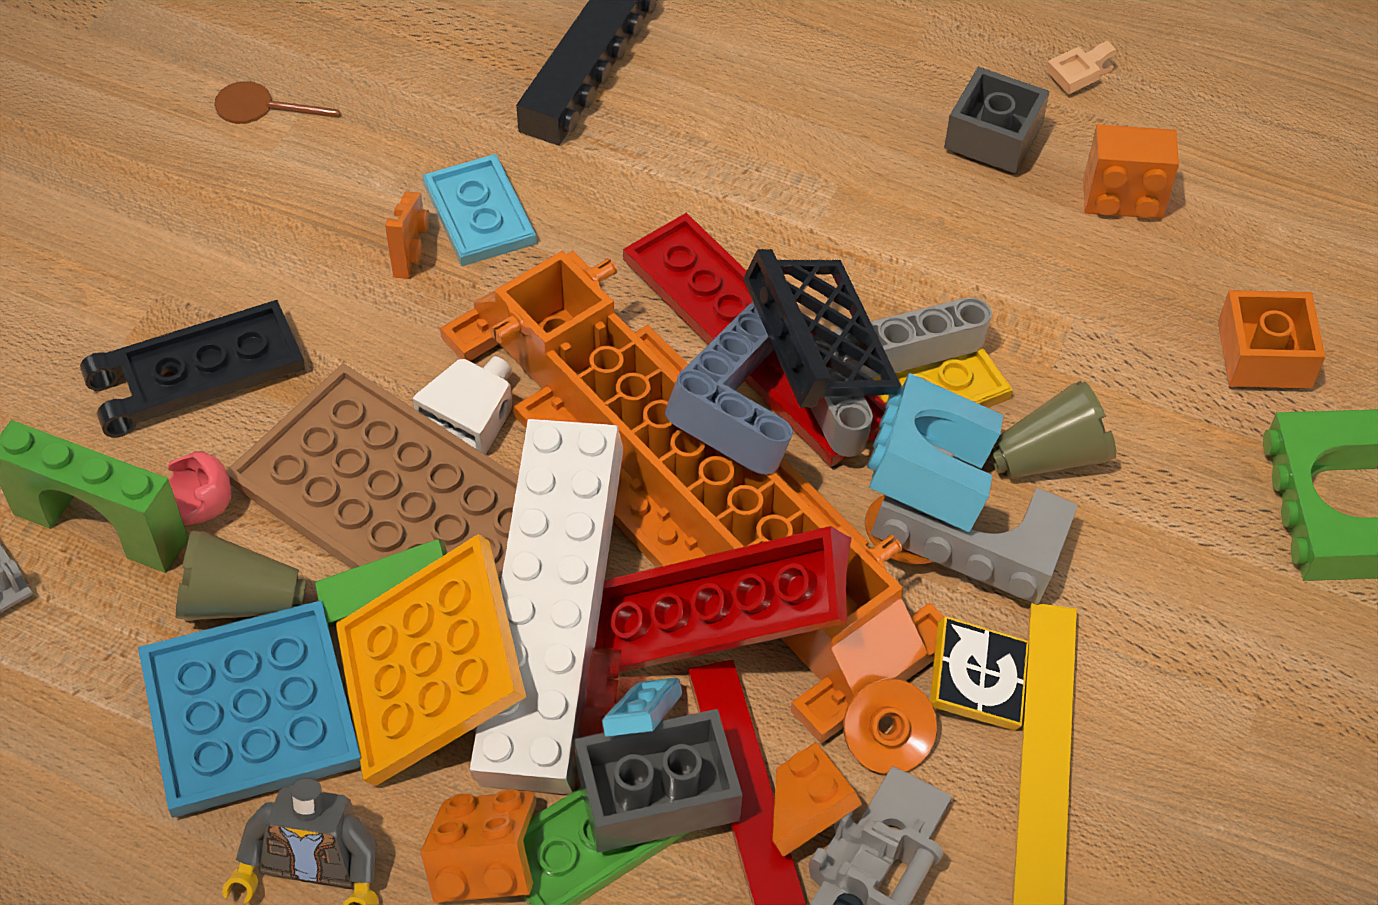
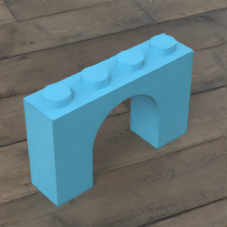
M909 373L896 395H889L885 404L886 410L879 424L880 430L873 445L875 449L867 465V468L873 470L869 488L970 532L989 497L993 475L955 459L934 446L952 452L954 457L982 469L1000 435L1003 414Z

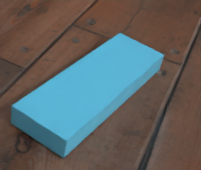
M675 677L636 682L603 718L605 737L653 731L682 696L680 679Z

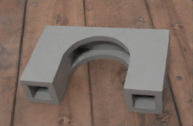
M934 446L941 452L953 457L954 453ZM1036 488L1021 524L1011 531L991 534L973 529L967 532L886 495L871 535L881 540L886 539L889 535H894L895 540L898 539L905 550L1038 605L1054 572L1078 504Z

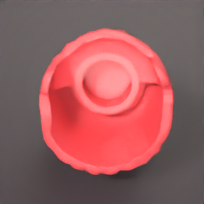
M194 451L168 464V470L172 471L169 482L184 526L204 523L216 518L225 511L231 500L232 487L229 475L219 459L204 451Z

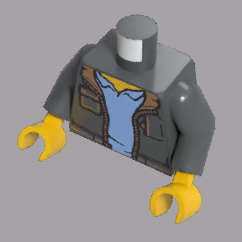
M300 779L292 787L285 786L281 788L275 802L263 804L247 821L236 856V861L240 862L239 868L231 873L222 891L224 898L227 899L234 883L243 884L247 890L243 903L246 904L258 886V878L253 872L254 866H260V873L349 888L352 887L354 882V892L342 905H356V902L361 905H379L377 895L369 889V883L375 881V836L359 817L355 816L349 798L345 795L322 792L320 783L315 779Z

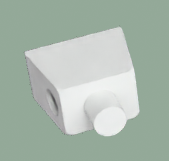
M496 356L492 357L484 368L466 359L457 360L412 398L414 409L486 455L512 409L511 385L507 381V378L512 374V369L505 360Z

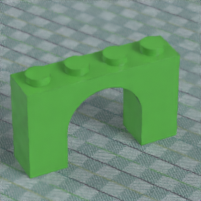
M1378 409L1276 412L1269 430L1264 432L1263 448L1265 454L1271 456L1273 463V487L1276 491H1280L1283 502L1281 507L1282 522L1285 527L1290 529L1292 537L1291 557L1294 564H1299L1303 581L1378 579V517H1354L1333 509L1318 495L1311 478L1325 471L1377 468Z
M13 420L8 423L0 434V487L13 515L51 529L75 496L99 511L113 525L127 559L164 573L167 572L189 539L168 478Z

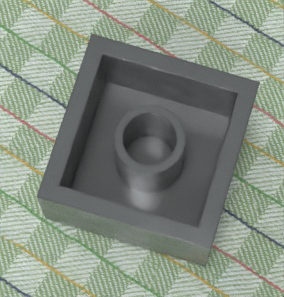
M978 66L949 115L944 148L1016 174L1043 125L1050 91Z

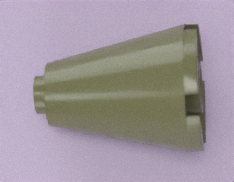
M1081 381L1071 384L1001 433L994 445L995 448L989 454L997 473L1005 472L1008 478L1012 479L1103 464L1115 459L1117 450L1112 431L1105 432L1102 418L1106 417L1090 386L1086 382L1082 383Z
M203 530L191 531L183 561L182 584L179 583L175 616L177 619L191 621L258 617L302 605L306 580L298 579L299 569Z

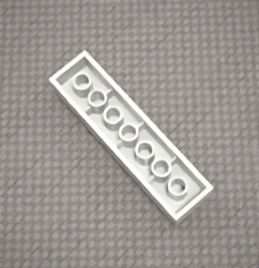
M528 419L500 585L526 698L477 726L470 771L479 786L567 795L574 792L577 775L574 739L582 738L623 455V445L618 425Z

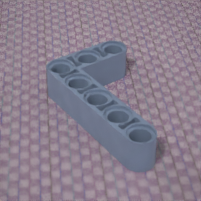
M753 301L679 373L666 406L665 415L671 423L748 469L767 475L773 474L778 470L792 438L793 429L780 416L735 391L774 350Z

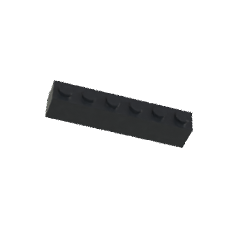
M589 0L516 104L518 132L560 146L566 135L575 130L580 114L584 108L591 106L596 90L601 83L605 84L607 82L612 66L617 59L621 60L623 58L628 42L632 36L636 37L639 34L644 18L648 13L651 14L654 11L658 0Z

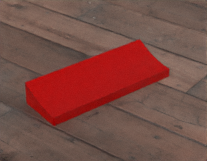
M828 526L604 580L591 674L601 677L847 624L846 575L852 538Z

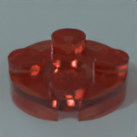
M593 648L586 686V702L583 709L581 738L604 733L602 720L616 705L619 680L610 679V677L618 678L622 650Z

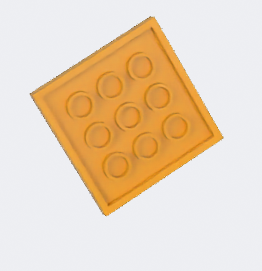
M479 534L336 623L355 736L361 757L360 764L363 781L374 786L381 784L526 698L490 541Z

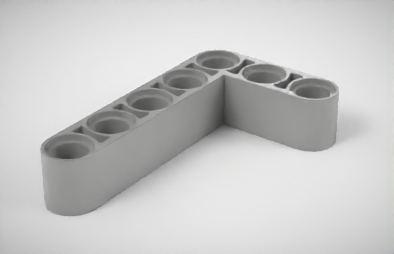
M971 297L871 321V324L896 373L980 350L985 342L992 311L986 302ZM843 329L835 330L833 332H835L838 335H841ZM850 333L847 334L845 339L867 351L863 341ZM812 336L816 345L828 352L832 348L830 344L816 336ZM838 349L834 353V356L854 368L859 363ZM865 365L860 369L861 372L871 378L880 377L878 373ZM827 367L828 372L831 376L830 381L848 380L846 377ZM864 396L821 397L816 407H810L828 444L834 452L842 456L852 457L861 454L866 449L873 414Z

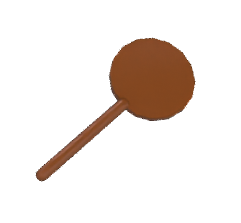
M240 81L229 84L220 90L215 97L214 105L218 116L234 124H247L257 121L265 116L270 108L335 117L340 115L338 109L272 101L268 89L252 81Z

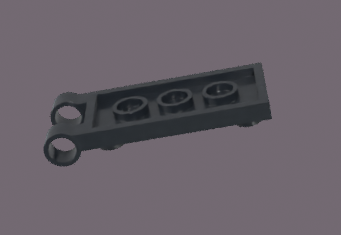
M274 300L113 351L91 354L82 360L80 370L86 386L94 391L109 389L118 382L119 377H125L132 396L124 399L109 400L103 403L97 410V417L103 433L108 437L116 438L132 432L139 422L305 370V364L279 302ZM169 371L177 372L174 376L163 377Z

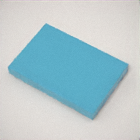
M496 154L422 175L423 185L461 267L537 244L536 234Z

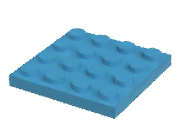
M321 600L293 607L292 609L281 610L138 647L165 795L172 818L274 791L285 786H292L296 781L303 778L318 779L361 767V757Z

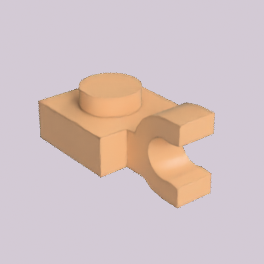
M1108 41L1099 44L1087 53L1080 47H1077L1049 60L1047 72L1067 94H1070L1098 81L1100 75L1113 71L1114 65L1108 58L1116 54V49Z

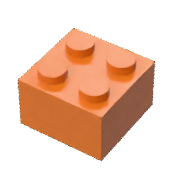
M1097 124L1083 178L1084 213L1163 219L1179 167L1177 130Z
M1229 290L1218 319L1229 387L1313 388L1326 357L1312 292Z

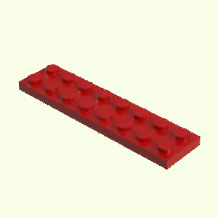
M687 213L623 249V260L708 345L752 302V298L743 280L747 270ZM773 350L748 376L745 382L781 418L787 421L792 429L831 467L846 458V456L839 455L830 447L810 407H799L775 350ZM877 395L864 396L873 414L867 443L877 437L880 430L879 424L886 410V403Z

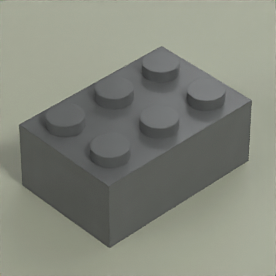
M718 709L662 720L653 731L607 737H605V733L574 739L576 770L597 853L740 821L743 795Z

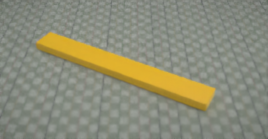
M1031 602L1029 609L1027 637L1029 644L1023 705L1012 905H1064L1077 608L1040 603L1037 605Z

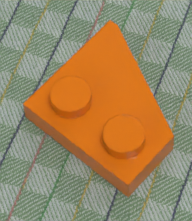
M405 191L400 203L394 208V216H399L398 219L388 218L385 228L393 278L409 279L413 263L419 264L421 259L422 242L420 236L421 233L426 234L428 232L430 214L429 210L423 209L422 194L420 192Z
M817 742L795 753L791 759L776 769L773 842L783 857L862 805L855 790Z

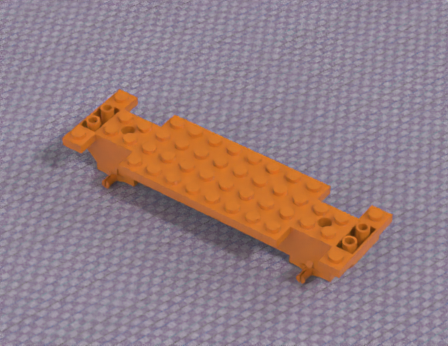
M562 250L473 303L474 308L440 328L441 338L460 359L471 361L500 344L542 388L514 406V416L525 428H527L528 419L618 425L623 445V455L613 522L656 568L828 526L852 538L846 575L847 624L781 638L821 680L792 701L790 710L821 744L843 728L847 707L852 698L863 687L882 679L907 681L934 661L938 622L944 616L930 602L910 616L901 598L903 587L887 572L884 565L885 561L902 551L901 543L898 539L895 540L894 535L887 536L886 539L876 546L869 548V542L784 458H782L778 470L773 474H759L690 435L668 420L665 415L666 406L679 373L688 363L648 324L634 332L614 312V301L601 289L599 284L610 276L617 274L616 265L610 258H606L591 268L573 250L567 254Z

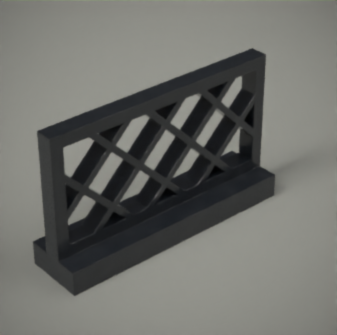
M757 249L743 280L799 407H816L821 397L896 395L901 388V384L842 261L777 260L773 249ZM784 275H790L802 282L800 288L789 283ZM816 275H832L837 287L835 288ZM809 286L829 299L826 303H823L806 293V288ZM833 301L849 310L852 318L850 319L831 308L830 306ZM797 302L817 314L815 319L813 320L801 313ZM822 317L843 329L841 335L821 325L819 321ZM850 333L863 341L867 351L845 339L847 334ZM812 334L832 346L830 351L828 352L816 345ZM838 349L859 363L854 368L834 356V353ZM865 365L878 373L882 380H874L861 372L860 369ZM827 367L846 377L848 380L830 381L831 376L828 372Z

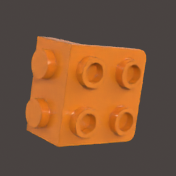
M507 789L492 795L472 796L471 794H458L441 804L420 851L434 903L530 894L533 880L523 839L537 803L534 792H519L516 789Z

